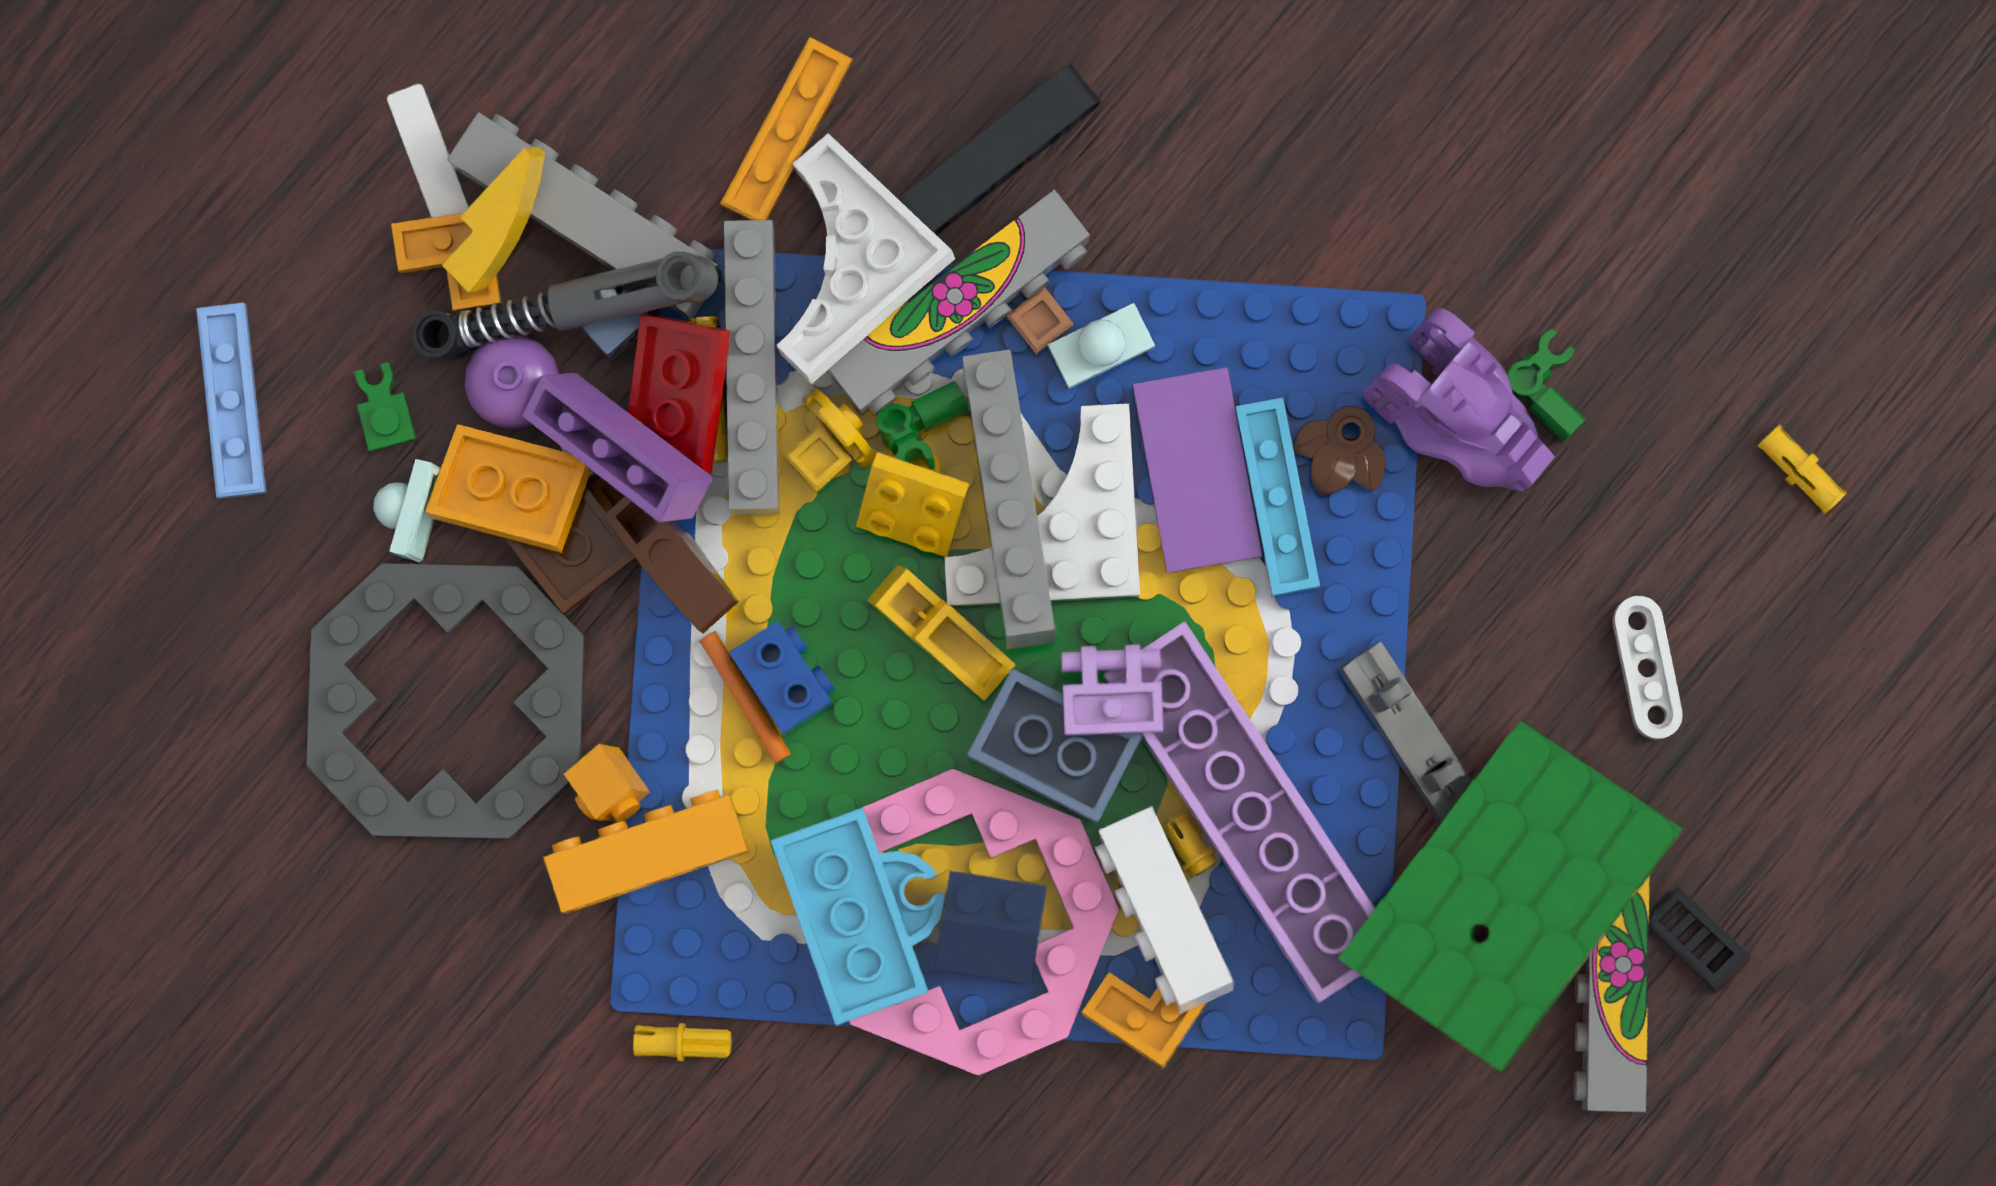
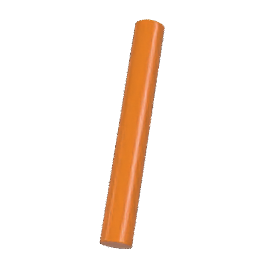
M716 631L703 637L699 642L773 762L777 764L790 756L791 752Z

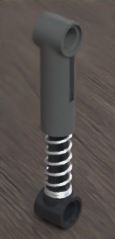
M684 251L672 252L661 259L550 285L548 296L540 292L538 298L530 300L524 296L522 302L514 303L508 300L507 305L498 307L494 303L489 310L483 311L478 307L476 313L462 309L450 312L442 310L426 311L415 320L412 328V340L415 348L427 357L458 360L464 357L473 347L481 346L487 339L491 342H495L500 336L511 339L516 332L527 335L533 328L541 332L544 331L547 325L558 328L560 331H566L685 302L700 303L708 299L715 292L718 284V273L715 265L706 257ZM690 265L694 271V280L687 289H684L680 282V275L683 269ZM655 283L658 284V286L623 294V291L634 289ZM446 324L449 330V337L447 342L441 347L437 334L439 328Z

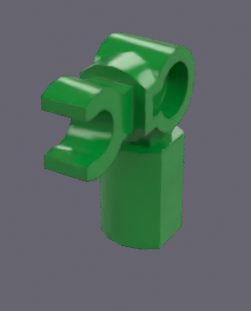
M1551 329L1545 332L1539 339L1536 346V354L1527 353L1520 361L1512 365L1507 375L1513 395L1520 402L1527 401L1531 405L1529 410L1564 443L1583 424L1586 418L1552 386L1548 389L1543 385L1551 377L1550 368L1564 366L1574 353V349L1571 346L1561 355H1553L1548 350V343L1556 335V332Z
M955 381L911 401L912 405L909 407L901 404H892L884 407L878 413L876 422L883 444L891 450L896 459L908 463L916 459H922L930 470L935 468L932 451L929 445L921 441L919 431L924 430L928 432L969 412L966 400Z

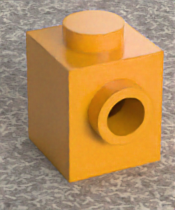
M598 744L564 773V776L578 794L575 797L578 807L587 817L593 820L614 823L625 821L637 813L641 807L639 802L651 793L619 747Z

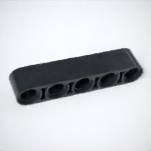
M1071 64L1067 65L898 200L938 236L1084 120L1102 101Z

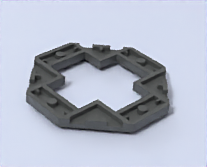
M381 563L311 629L306 766L372 836L512 839L570 784L564 773L582 757L581 730L583 723L585 637L518 566ZM416 600L448 634L485 602L548 668L514 701L546 738L477 803L445 769H442L413 798L407 801L344 734L379 701L347 665Z

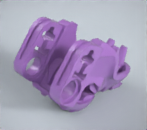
M1435 309L1411 333L1409 341L1413 348L1434 367L1432 372L1437 376V379L1430 384L1415 370L1411 373L1400 365L1389 364L1364 389V399L1387 422L1392 424L1395 421L1406 445L1415 452L1449 461L1460 470L1464 479L1472 484L1483 487H1504L1523 492L1535 482L1555 456L1538 438L1535 424L1529 417L1524 405L1513 395L1509 377L1502 365L1472 337L1475 332L1463 321L1445 309Z

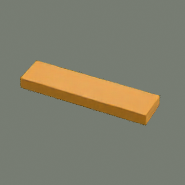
M809 37L720 203L723 208L746 220H768L795 170L793 163L803 155L852 63L851 58Z

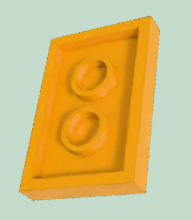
M457 424L425 513L435 520L562 553L591 469L570 453Z

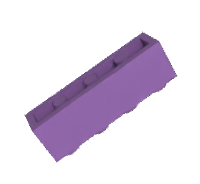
M577 373L542 375L522 415L658 522L693 518L713 479L712 476Z

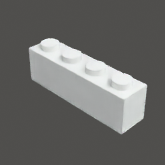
M1151 806L1100 829L1101 845L1094 847L1105 873L1108 874L1114 871L1122 888L1114 892L1125 917L1135 915L1141 932L1135 934L1136 941L1145 960L1148 961L1154 958L1162 975L1155 978V982L1165 1004L1169 1005L1175 1002L1179 1013L1182 1014L1233 991L1231 975L1153 807Z

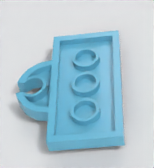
M863 808L771 840L836 1026L929 993L912 946L929 937L940 922L945 903L944 893L934 894L931 900L923 906L910 904L904 895L905 886L910 880L914 878L931 880L938 876L929 864L916 855L900 851L879 854Z

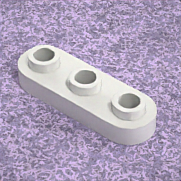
M1633 596L1624 600L1616 608L1613 614V629L1633 724L1636 730L1644 737L1658 740L1666 738L1677 731L1682 722L1683 712L1661 609L1650 598ZM1631 613H1639L1643 616L1645 625L1642 630H1634L1630 627L1628 618ZM1641 660H1649L1654 665V674L1651 677H1644L1639 673L1638 664ZM1651 707H1658L1663 711L1664 720L1661 724L1656 725L1649 721L1648 711Z

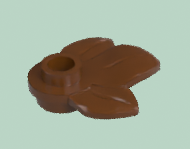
M1353 405L1341 407L1329 419L1308 422L1296 435L1293 450L1298 455L1313 458L1311 479L1317 494L1320 496L1338 492L1348 485L1352 479L1366 490L1373 492L1380 485L1384 475L1385 454L1381 447L1373 440L1375 436L1374 421L1371 415L1361 407ZM1353 422L1360 427V433L1356 438L1349 439L1342 434V428L1346 423Z

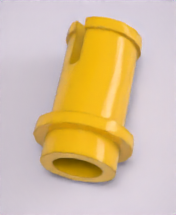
M1187 813L1175 818V823H1168L1162 828L1185 864L1182 867L1183 872L1189 871L1192 877L1195 878L1217 864V860L1213 856L1216 850L1214 847L1210 849L1207 847Z

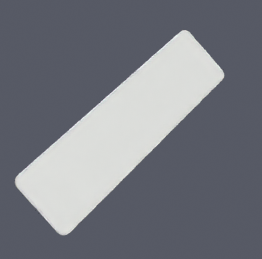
M417 84L390 94L387 97V101L431 217L464 213L469 207L454 167L447 161L449 154L423 86Z

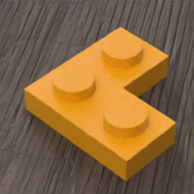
M463 213L391 224L399 273L443 267V263L473 232L460 218ZM447 271L453 311L458 309L471 311L477 310L478 307L481 309L490 308L494 303L502 306L497 274L484 290L468 293Z
M1109 972L1083 1009L1082 1016L1163 1069L1208 1002L1180 1014L1175 1002L1169 1005L1165 1004L1158 987L1149 999Z

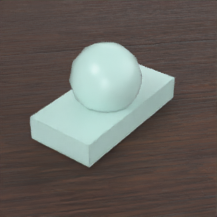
M1134 303L1102 319L1091 321L1085 327L1048 344V349L1068 389L1155 348V344Z
M415 459L408 485L405 483H390L381 488L374 498V512L377 519L382 525L390 529H396L389 552L419 563L423 561L434 519L425 513L441 469L433 463Z

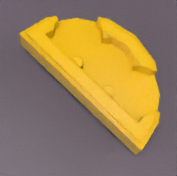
M817 387L803 397V403L862 469L870 467L874 462L876 454L857 431L863 424L855 413L845 403L837 408Z

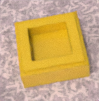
M818 425L784 456L816 493L853 462L849 455L821 425Z

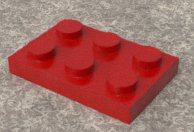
M641 314L628 413L706 473L712 474L731 330L655 314Z

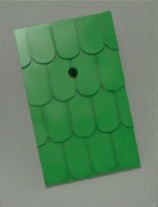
M1520 721L1515 729L1509 733L1477 778L1471 782L1385 898H1382L1338 960L1497 1070L1504 1071L1684 829L1526 723ZM1487 926L1489 937L1482 943L1481 933L1483 928Z

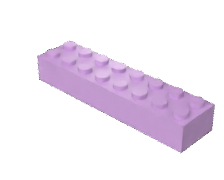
M1183 622L1143 648L1160 649V668L1141 669L1142 682H1161L1163 732L1139 734L1142 735L1141 739L1212 847L1216 850V853L1315 1003H1320L1361 976L1338 960V958L1375 908L1186 622ZM1126 669L1110 670L1103 675L1102 680L1105 684L1126 683Z

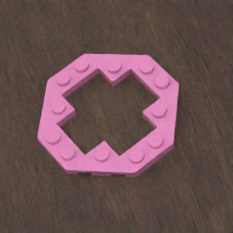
M955 769L948 770L863 807L879 854L971 814L990 858L1036 840L1073 929L1038 943L1035 962L1048 990L1047 993L962 1030L958 1029L940 986L929 990V993L849 1021L850 1024L976 1075H981L1068 1037L1118 912V906L1081 820Z

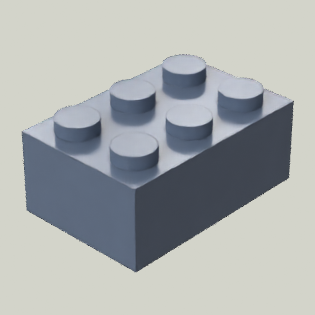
M1012 668L967 758L1097 825L1142 735L1139 733L1065 736L1063 694Z

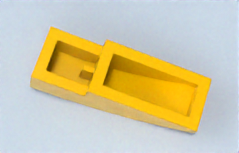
M539 146L523 148L460 217L473 232L442 266L468 293L484 290L504 266L521 237L532 212L541 182L545 152Z
M899 564L867 599L882 615L983 701L989 697L1016 665L947 602L941 600L907 568Z

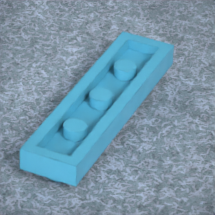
M1283 398L1236 406L1237 422L1271 596L1319 588L1320 582Z

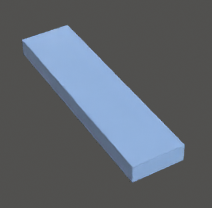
M245 303L196 308L216 497L224 499L266 494L247 306Z

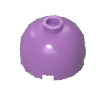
M514 335L511 339L500 336L495 342L487 340L473 353L465 371L464 388L470 406L485 422L501 430L521 431L534 426L522 415L541 376L560 373L554 357L541 343L524 335Z

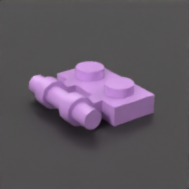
M1140 644L1125 645V650L1096 651V646L1081 647V652H1061L1062 672L1082 671V685H1063L1065 736L1163 732L1161 682H1142L1141 669L1160 668V649H1140ZM1126 669V683L1097 684V670Z

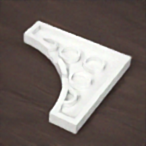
M830 134L824 136L793 163L796 173L808 185L816 197L826 223V255L823 268L825 277L817 299H812L799 322L776 345L780 354L810 384L815 382L955 260L952 250Z
M1129 404L1081 406L1080 434L1073 463L1056 496L1045 510L1037 516L1051 602L1140 597ZM991 547L966 555L944 557L947 603L951 607L1000 604Z

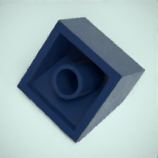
M950 871L935 970L1031 985L1047 886Z

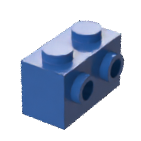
M777 620L729 653L783 735L786 736L833 705L827 694L835 690V688L819 665L812 670L809 668L801 656L808 648L793 625L784 630Z

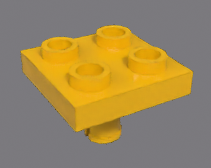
M877 452L869 474L856 527L868 530L878 536H885L915 546L922 551L947 557L955 536L969 483L941 474L943 464L934 455L935 468L930 470L929 468H924L926 462L922 459L913 460L911 464Z

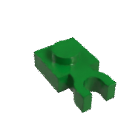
M390 362L380 364L383 380L378 385L368 384L367 376L363 369L354 371L358 386L367 394L369 402L358 404L357 408L370 453L417 441L406 395L404 393L392 395L394 373Z

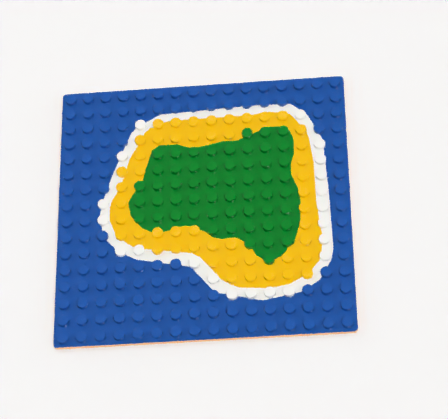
M710 249L717 255L714 263L718 265L723 274L718 280L715 292L703 302L693 318L716 316L719 321L718 328L726 329L724 250ZM775 253L777 344L799 322L812 299H817L825 277L823 270L825 256ZM949 264L948 266H946L940 273H938L932 280H930L911 298L917 295L920 291H922L924 288H926L928 285H930L932 282H934L936 279H938L941 275H943L956 264ZM1051 271L1046 275L1049 283L1045 288L1074 324V327L1058 339L1085 327L1091 321L1102 319L1134 303L1155 344V348L1068 389L1048 347L1035 355L1008 319L1004 317L990 328L984 322L972 331L970 335L973 341L956 355L950 357L946 351L934 360L932 365L935 367V370L918 384L912 386L909 381L905 382L893 392L897 399L892 404H901L909 407L912 405L911 401L955 381L968 406L962 356L1010 349L1037 516L1045 510L1056 496L1071 468L1079 441L1081 406L1129 404L1140 597L1052 601L1055 643L1008 650L1000 604L952 608L1016 665L1013 669L1063 694V685H1082V671L1062 672L1061 652H1081V647L1096 646V651L1125 650V645L1140 644V649H1143L1181 623L1186 622L1374 908H1376L1382 898H1385L1393 887L1400 765L1339 673L1338 668L1374 643L1381 641L1405 677L1417 452L1406 445L1395 421L1390 424L1364 399L1363 391L1374 377L1389 364L1400 365L1411 373L1415 370L1422 376L1423 357L1410 344L1409 337L1425 319L1426 302L1424 297L1419 294ZM1023 293L1008 304L1011 312L1028 300ZM669 306L659 309L660 316L684 321L688 319ZM777 348L780 515H731L729 511L727 461L713 463L712 474H709L713 479L693 518L675 520L682 530L692 536L739 601L704 634L699 632L641 566L627 759L651 792L639 802L641 807L637 813L625 820L628 828L646 823L644 814L672 805L673 811L676 813L693 807L691 798L718 790L720 798L726 795H730L749 853L618 896L610 998L611 1006L617 1011L836 1025L771 840L858 810L948 770L955 769L1081 820L1118 906V912L1068 1037L1062 1040L1124 1044L1082 1016L1083 1009L1109 972L1149 999L1157 988L1155 978L1162 974L1154 958L1146 961L1135 938V934L1141 932L1140 926L1134 914L1127 918L1125 917L1114 892L1122 888L1115 872L1112 871L1106 874L1098 859L1094 847L1101 845L1099 830L1152 806L1162 828L1168 823H1175V818L1187 813L1207 847L1210 849L1212 845L1142 739H1140L1097 825L967 758L1008 675L989 697L983 701L867 601L899 564L907 568L941 600L947 602L944 556L922 551L915 546L885 536H878L868 530L856 527L872 465L867 469H862L849 455L853 462L816 493L785 459L784 456L818 425H821L840 445L803 403V397L815 387L822 391L837 408L845 403L855 413L863 424L857 431L875 454L878 452L896 458V456L883 444L876 422L878 414L874 415L869 410L861 416L827 371L810 384L780 354ZM1227 367L1235 407L1283 398L1292 445L1299 430L1305 424L1313 420L1329 419L1341 407L1349 405L1358 406L1365 409L1371 415L1375 424L1373 440L1381 447L1385 454L1384 475L1380 485L1373 492L1366 490L1352 479L1348 485L1338 492L1320 496L1317 494L1311 479L1313 458H1307L1294 452L1320 582L1319 588L1272 597L1261 540V558L1171 574L1166 573L1132 388L1133 384ZM725 370L723 394L727 422V371ZM970 412L928 432L924 430L919 431L921 441L929 445L932 454L941 460L943 464L941 474L969 483L955 536L947 557L966 555L991 547ZM1349 422L1343 426L1342 434L1346 438L1353 439L1359 435L1361 429L1356 423ZM925 463L924 468L928 469V466ZM777 620L784 630L793 625L808 648L801 656L811 670L819 665L835 688V690L827 694L833 705L784 736L746 679L791 752L790 756L777 764L773 762L699 642L703 637L716 631L726 649L730 652ZM1097 670V684H1105L1102 677L1110 670ZM972 814L883 852L900 851L916 855L929 864L938 876L931 880L914 878L906 884L904 890L905 898L914 906L927 904L933 895L938 893H944L945 900L950 871L1047 886L1038 943L1073 929L1036 840L990 858ZM1168 840V842H1169V844H1170V846H1171V848H1172V850H1173V853H1174V855H1175V857H1176V859H1177V861H1178V863H1179V866H1180V868H1181V870H1182V867H1183L1185 864L1183 863V861L1181 860V858H1180L1179 855L1177 854L1176 850L1174 849V847L1172 846V844H1171L1170 841ZM1217 853L1213 854L1217 864L1201 875L1193 878L1189 871L1183 872L1231 975L1233 991L1207 1003L1178 1047L1375 1060L1382 1056L1387 995L1385 991L1363 976H1359L1320 1003H1315ZM943 911L940 922L929 937L912 946L928 991L938 986L941 987L959 1030L1048 992L1036 962L1034 963L1031 985L935 970ZM849 1021L840 1024L841 1026H853Z

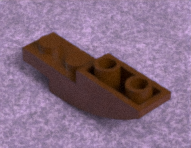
M601 477L588 487L605 510L604 518L661 590L699 632L704 634L739 602L692 536L682 530L676 521L658 522Z

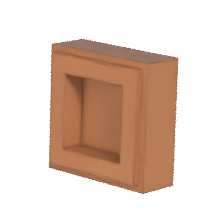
M1045 287L1006 316L1035 355L1039 354L1048 347V344L1056 341L1074 327L1073 322Z

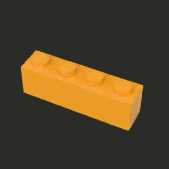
M718 790L710 791L691 798L693 806L691 808L674 813L672 805L644 814L646 823L628 828L626 821H622L599 829V839L582 844L578 836L552 845L554 854L543 858L561 912L568 914L749 853L731 796L726 795L720 798Z

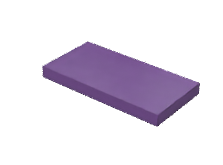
M1228 368L1133 384L1132 388L1166 573L1171 574L1261 558L1262 551Z

